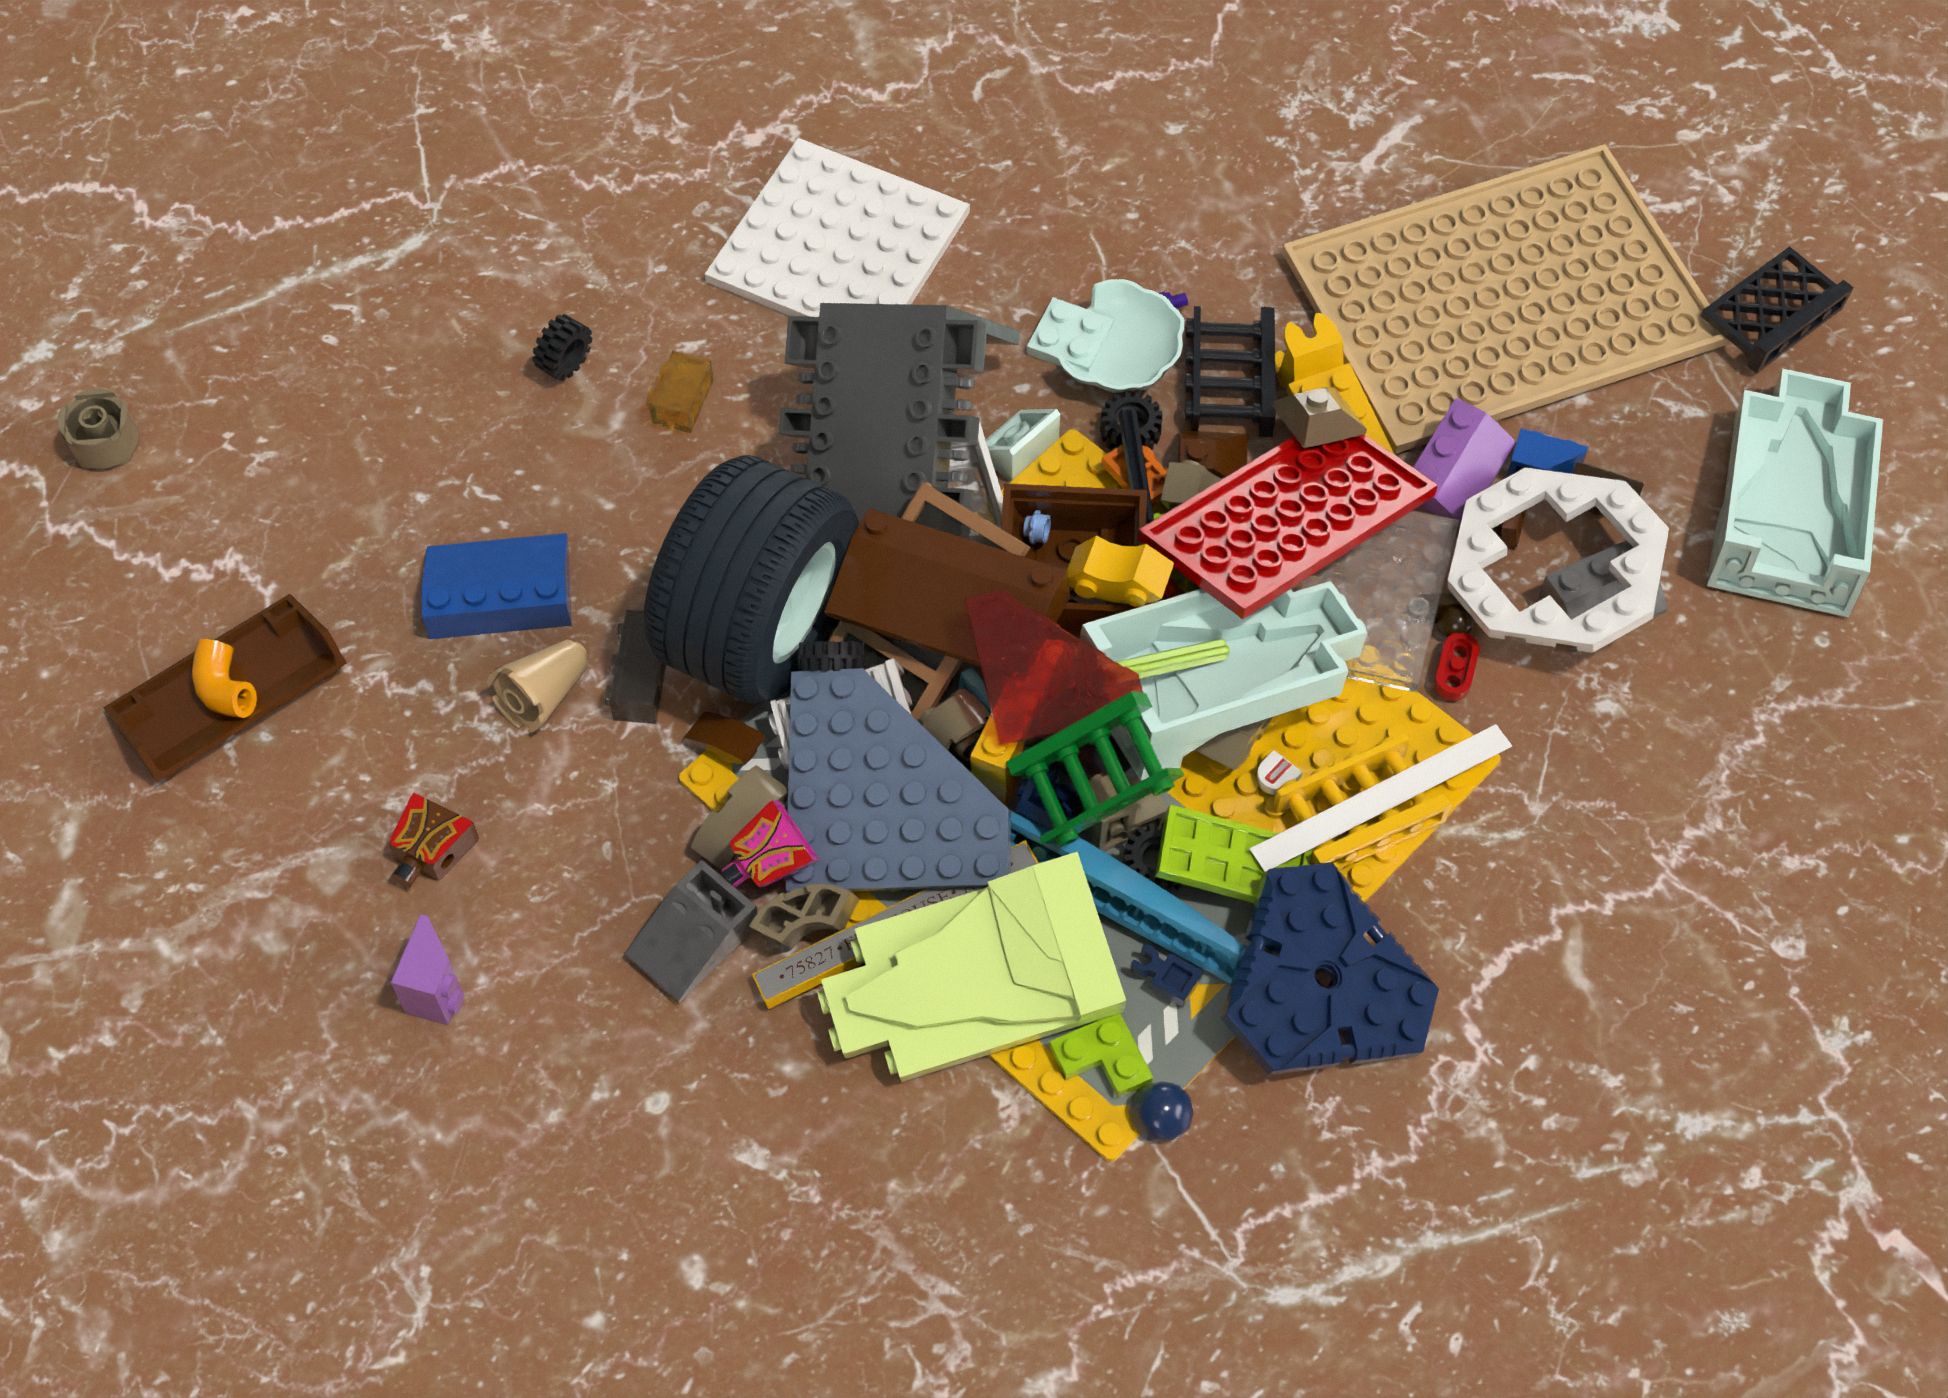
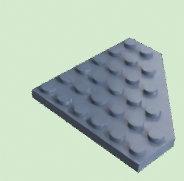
M863 668L840 669V671L791 672L788 814L820 860L787 876L786 892L805 887L808 884L834 885L851 892L988 887V881L1011 874V811Z

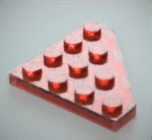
M998 590L965 598L964 602L999 746L1056 734L1131 691L1143 693L1139 674L1105 656V653L1081 638L1078 639L1060 628V625L1036 610L1029 609L1007 592Z

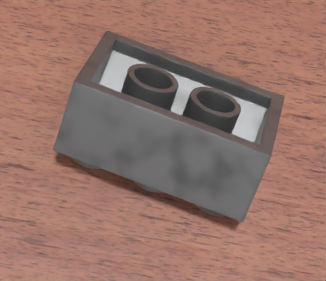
M1626 540L1546 575L1538 599L1542 600L1550 595L1571 620L1626 589L1610 572L1609 564L1611 560L1633 549V546ZM1661 581L1657 592L1653 618L1667 611ZM1572 646L1574 651L1578 652L1577 646Z

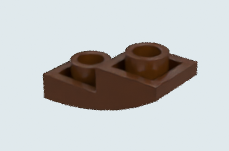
M704 711L683 738L691 748L714 751L721 761L745 765L748 760L754 757L757 748L766 737L762 732L742 722L720 714Z

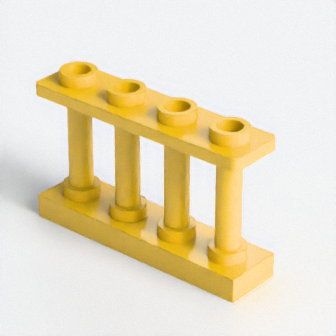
M1406 734L1397 738L1387 737L1370 750L1363 753L1355 751L1336 765L1331 767L1324 765L1314 770L1310 776L1297 781L1293 779L1285 782L1276 792L1273 804L1274 809L1279 813L1292 807L1299 821L1303 822L1314 816L1305 802L1306 800L1324 793L1333 807L1346 800L1338 786L1357 779L1365 791L1377 785L1370 773L1371 771L1389 764L1395 775L1408 769L1402 759L1406 754L1409 744ZM1422 792L1410 798L1413 802L1411 808L1402 812L1391 808L1379 814L1381 817L1379 822L1369 827L1359 824L1347 830L1348 834L1346 837L1335 842L1331 839L1316 846L1312 854L1311 865L1333 863L1338 870L1446 822L1452 804L1445 793L1432 798Z

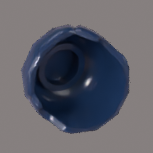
M1161 1081L1143 1086L1132 1097L1129 1115L1132 1127L1145 1140L1171 1141L1181 1137L1190 1128L1193 1108L1191 1098L1186 1090L1181 1089L1177 1084Z

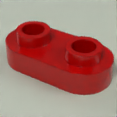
M1454 633L1448 636L1444 642L1434 680L1436 692L1444 699L1460 700L1469 693L1480 651L1477 640L1469 634ZM1454 653H1461L1465 657H1457ZM1447 683H1455L1458 687H1451Z

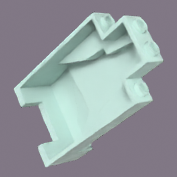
M1782 369L1773 391V396L1744 390L1735 414L1725 498L1717 518L1707 581L1708 587L1849 618L1870 573L1883 419L1848 412L1851 383Z
M1331 581L1293 592L1291 588L1244 619H1241L1203 589H1199L1082 624L1073 673L1096 710L1101 709L1131 691L1147 693L1153 707L1141 713L1143 718L1140 721L1162 769L1180 768L1183 756L1220 733L1341 695L1348 675L1345 661L1360 657L1368 632L1364 623L1356 617L1348 606L1344 595L1338 592ZM1216 639L1225 640L1226 645L1230 649L1227 659L1109 686L1101 685L1100 680L1097 679L1098 667L1110 662ZM1119 725L1112 729L1110 733L1139 779L1144 780L1148 778L1149 775L1127 727Z

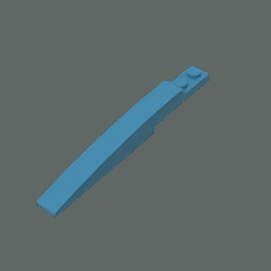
M1011 811V847L1026 840L1038 863L1078 852L1097 912L1231 983L1239 954L1247 946L1157 884L1080 837L1077 841L1064 847H1058L1057 844H1042L1039 837L1051 830L1020 812L1016 814Z

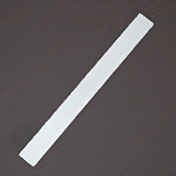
M1495 724L1250 848V851L1266 872L1268 869L1275 868L1512 747V745Z

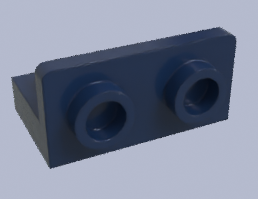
M1054 762L1048 766L1049 770L1046 774L1066 819L1069 821L1080 814L1081 800L1077 795V791L1072 787L1055 783L1062 768ZM1026 777L1017 792V795L1021 798L1016 811L1053 830L1054 827L1033 780Z

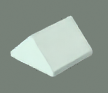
M1020 410L986 439L994 469L1011 482L1059 439L1060 413L1058 410Z

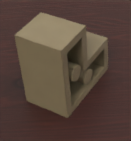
M1102 773L1088 780L1099 804L1117 795L1109 775ZM1137 776L1127 778L1131 787L1143 781ZM1153 793L1086 830L1094 846L1102 851H1107L1127 843L1131 833L1136 836V830L1141 826L1147 831L1148 824L1155 823V829H1161V823H1164L1167 807L1160 795L1153 796ZM1081 802L1080 814L1086 812L1085 809H1084V807H1083V805H1082V802Z

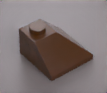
M1180 430L1178 463L1182 460L1195 461L1219 478H1225L1247 465L1248 434Z

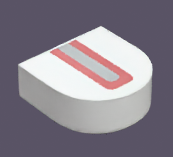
M1273 750L1259 765L1257 783L1264 792L1276 795L1278 788L1285 782L1293 779L1298 781L1302 776V771Z

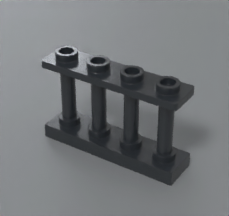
M1194 306L1193 318H1186L1185 332L1186 338H1192V345H1186L1185 365H1191V372H1186L1185 393H1191V400L1185 401V420H1191V431H1198L1200 417L1253 419V423H1259V437H1273L1276 420V410L1273 408V401L1276 400L1275 308L1261 307L1259 321L1253 320V324L1201 322V306ZM1201 335L1252 337V341H1258V347H1254L1253 351L1201 349ZM1200 362L1252 364L1253 368H1258L1259 375H1254L1253 378L1200 376ZM1200 390L1253 392V395H1259V402H1254L1253 406L1200 404Z

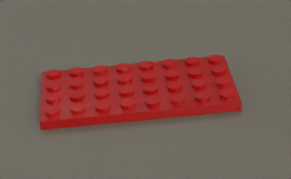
M1366 435L1303 448L1296 437L1293 436L1139 529L1137 540L1142 544L1149 545L1174 563L1173 567L1241 619H1244L1434 497L1438 485Z

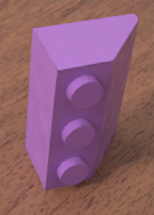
M1455 398L1413 467L1438 485L1435 496L1420 506L1460 526L1466 500L1492 485L1516 445V441L1488 413Z

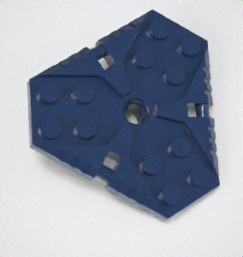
M1333 863L1268 869L1261 879L1244 937L1250 941L1249 947L1244 948L1239 954L1221 1020L1267 1075L1336 1067L1342 1063L1343 1059H1349V1063L1352 1065L1415 1057L1424 1051L1439 988L1419 964L1414 962V958L1406 953L1405 948L1396 941L1397 938L1390 931L1387 934L1378 924L1381 919L1375 912L1373 913L1370 910V906L1366 902H1363L1359 893L1352 889L1353 886ZM1365 933L1375 942L1373 946L1363 936ZM1264 948L1274 951L1273 955L1265 952ZM1315 978H1317L1320 981L1322 986H1320L1317 983ZM1339 1033L1343 1035V1044H1341Z

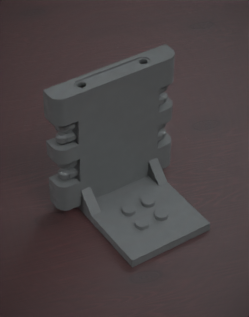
M820 303L819 317L788 316L785 364L803 368H815V373H798V382L802 384L814 383L813 395L801 393L796 396V403L812 405V409L781 408L780 435L809 439V443H793L792 451L799 454L808 453L807 465L801 463L791 465L790 472L806 474L808 480L832 489L846 497L853 506L859 524L869 508L901 518L922 481L929 482L933 488L972 511L973 490L948 488V482L967 481V474L961 471L949 472L950 459L965 461L968 460L969 451L951 450V445L977 446L980 418L975 416L954 415V410L972 411L973 402L969 400H955L956 388L970 390L974 388L975 379L957 378V373H984L986 344L1019 345L1020 331L948 305ZM928 503L917 522L918 524L970 539V527L931 503Z

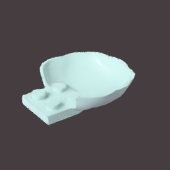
M1109 279L1096 283L1093 286L1091 306L1087 309L1052 298L1027 345V355L1061 366L1067 374L1079 383L1094 385L1111 393L1147 390L1167 370L1175 365L1180 358L1183 347L1184 318L1165 296L1153 290L1144 289L1137 283L1129 280Z

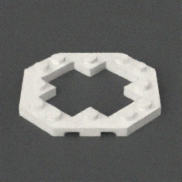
M1523 468L1466 500L1448 577V589L1489 637L1505 639V636L1525 638L1526 643L1556 647V643L1577 646V651L1593 653L1653 619L1669 527L1626 481ZM1544 499L1547 500L1565 522L1596 506L1633 546V549L1611 560L1609 564L1610 572L1626 589L1572 620L1550 595L1519 612L1483 570V568L1507 555V546L1492 528Z

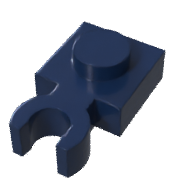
M1144 944L1141 949V955L1148 958L1150 963L1141 964L1133 960L1131 971L1139 977H1152L1150 989L1183 1007L1201 981L1203 971L1171 952L1164 961L1159 958V954L1154 947Z

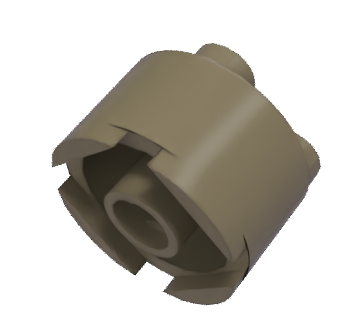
M89 389L75 395L76 400L69 406L65 403L58 415V428L72 456L81 467L103 469L115 465H125L131 461L132 453L138 444L139 433L122 398H118L114 392L107 389Z
M960 689L938 707H930L925 710L920 716L919 722L971 772L970 756L991 713L975 695L970 694L966 689Z

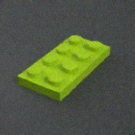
M1170 804L1165 814L1155 877L1255 903L1265 871L1250 851V848L1279 833ZM1313 848L1275 868L1311 865Z

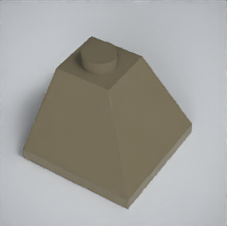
M1335 387L1314 389L1273 401V408L1303 448L1366 434V427Z

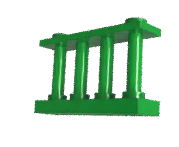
M1131 691L1006 761L1011 775L1027 776L1028 779L1033 780L1054 829L1039 837L1042 844H1057L1058 847L1072 844L1079 839L1078 833L1151 793H1153V796H1158L1170 791L1175 787L1173 782L1184 776L1182 769L1179 768L1162 769L1140 721L1143 718L1141 713L1153 707L1147 693ZM1119 725L1127 727L1149 775L1148 778L1132 787L1109 740L1111 736L1110 731ZM1087 743L1095 744L1117 795L1100 804L1077 756L1080 753L1078 748ZM1057 760L1064 762L1086 811L1069 821L1066 819L1046 774L1049 770L1047 766Z

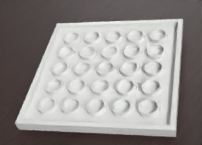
M798 138L706 271L705 281L788 316L819 317L820 303L911 305L969 215L970 204Z

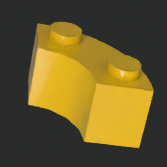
M1095 536L1075 547L1067 569L1069 586L1074 588L1075 592L1083 598L1091 599L1095 597L1114 603L1142 607L1145 603L1162 599L1174 563L1147 544L1136 547L1121 546Z

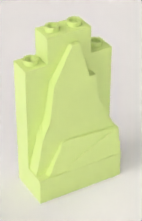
M1078 852L1042 862L988 881V887L855 928L858 939L851 941L857 964L865 961V966L821 979L824 990L817 992L823 1014L831 1012L835 1027L828 1029L834 1051L842 1049L843 1055L847 1059L890 1045L891 1050L884 1052L891 1075L899 1073L901 1082L1123 1013L1126 1005V998Z

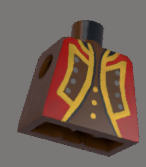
M413 793L389 842L394 858L400 862L392 873L393 879L408 888L413 885L420 873L434 880H441L479 840L474 822Z

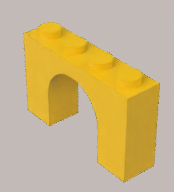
M1050 640L1044 642L1024 681L1009 677L970 756L971 773L1006 807L1021 776L1011 775L1006 761L1022 753L1028 730L1036 712L1044 715L1050 703L1064 689L1065 646Z

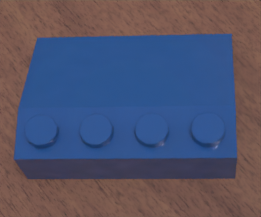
M567 533L427 546L422 580V619L429 639L572 626Z

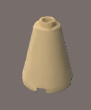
M564 640L495 669L489 674L487 681L488 688L494 685L497 693L492 697L495 705L514 726L520 728L526 725L530 727L527 732L537 730L546 722L588 668V653L580 643Z

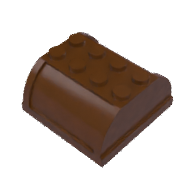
M1004 483L1001 529L1030 546L1025 556L1026 558L1067 570L1075 547L1095 536L1121 546L1136 547L1143 545L1137 539L1139 529L1146 526L1147 490ZM1036 510H1040L1041 514L1049 515L1051 518L1050 533L1046 543L1037 542L1033 545L1029 542V537H1024V523L1027 516H1032ZM1069 586L1070 599L1047 640L1055 643L1079 644L1082 624L1139 607L1105 601L1095 597L1091 599L1083 598L1075 592L1074 588Z

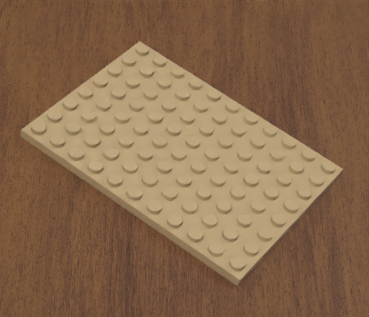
M1606 144L1283 244L1282 254L1315 313L1326 315L1337 327L1343 339L1344 364H1351L1394 454L1427 444L1455 398L1488 413L1497 421L1726 346L1729 343L1726 337L1700 316L1702 310L1710 305Z

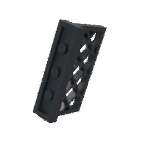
M1789 246L1704 308L1700 316L1750 357L1747 366L1757 374L1841 311L1854 287L1845 280L1835 284ZM1788 260L1798 268V272L1782 271V263ZM1760 279L1776 280L1777 288L1761 287ZM1783 280L1799 282L1800 291L1784 289ZM1807 283L1817 284L1825 291L1822 293L1808 292ZM1740 294L1754 295L1755 304L1739 303L1738 296ZM1762 296L1778 298L1779 307L1762 305ZM1785 299L1801 300L1802 308H1787ZM1718 310L1732 311L1733 320H1723L1715 312ZM1740 312L1756 314L1757 323L1741 321ZM1763 315L1779 316L1780 324H1764ZM1741 331L1758 332V341L1752 344L1742 336Z

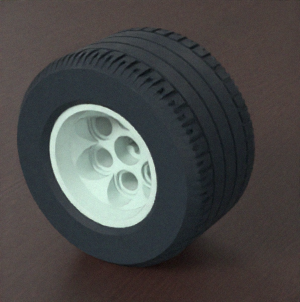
M743 455L716 466L700 481L683 504L664 539L655 561L646 592L643 613L644 633L653 655L663 664L747 703L760 704L776 699L786 693L791 688V672L799 671V643L824 642L836 620L826 616L825 609L851 538L859 526L857 515L850 501L832 489L757 456Z

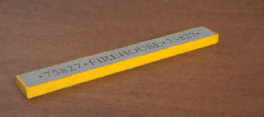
M1026 840L1011 847V873L1039 864ZM986 887L925 889L753 973L752 976L768 1009H771L822 984L821 979L846 972L864 963L857 964L851 941L858 939L855 928Z

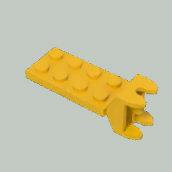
M1315 313L1312 328L1316 336L1313 338L1306 337L1300 327L1289 322L1284 330L1286 353L1279 350L1275 354V375L1281 388H1286L1287 394L1290 396L1314 389L1335 387L1366 427L1365 435L1394 454L1351 364L1344 365L1343 339L1333 321L1322 313Z

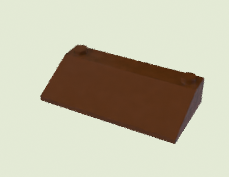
M869 508L851 538L826 606L825 614L826 616L1024 681L1044 642L1047 641L1070 599L1068 573L1064 569Z
M288 594L214 639L215 641L228 644L235 649L229 669L230 679L233 681L249 682L256 690V707L250 716L246 718L225 716L211 711L196 695L192 679L195 652L103 707L157 782L164 777L173 776L183 765L321 679L333 676L339 668L347 664L328 629L291 594Z

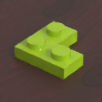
M1121 1013L1100 1019L1049 1041V1048L1065 1080L1101 1065L1117 1098L1153 1083L1154 1077Z

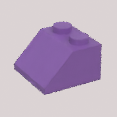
M420 914L391 984L406 1014L448 1025L453 1013L457 1014L461 1009L464 992L428 916Z

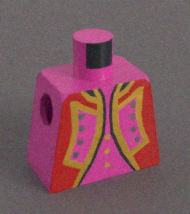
M772 800L729 842L730 847L738 858L724 867L722 872L728 882L734 887H737L749 877L753 879L758 887H766L815 864L820 859L782 803Z

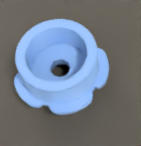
M1036 510L1034 515L1026 517L1023 534L1024 537H1029L1031 544L1047 542L1051 527L1050 516L1041 514L1040 510Z

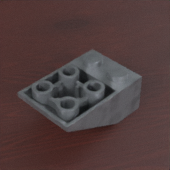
M701 860L673 887L626 951L625 956L680 1003L754 931L749 925L757 915V907Z

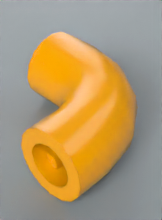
M199 639L192 667V679L196 695L208 709L216 713L240 718L250 716L257 702L254 686L249 682L233 681L229 677L230 664L235 649L219 641Z

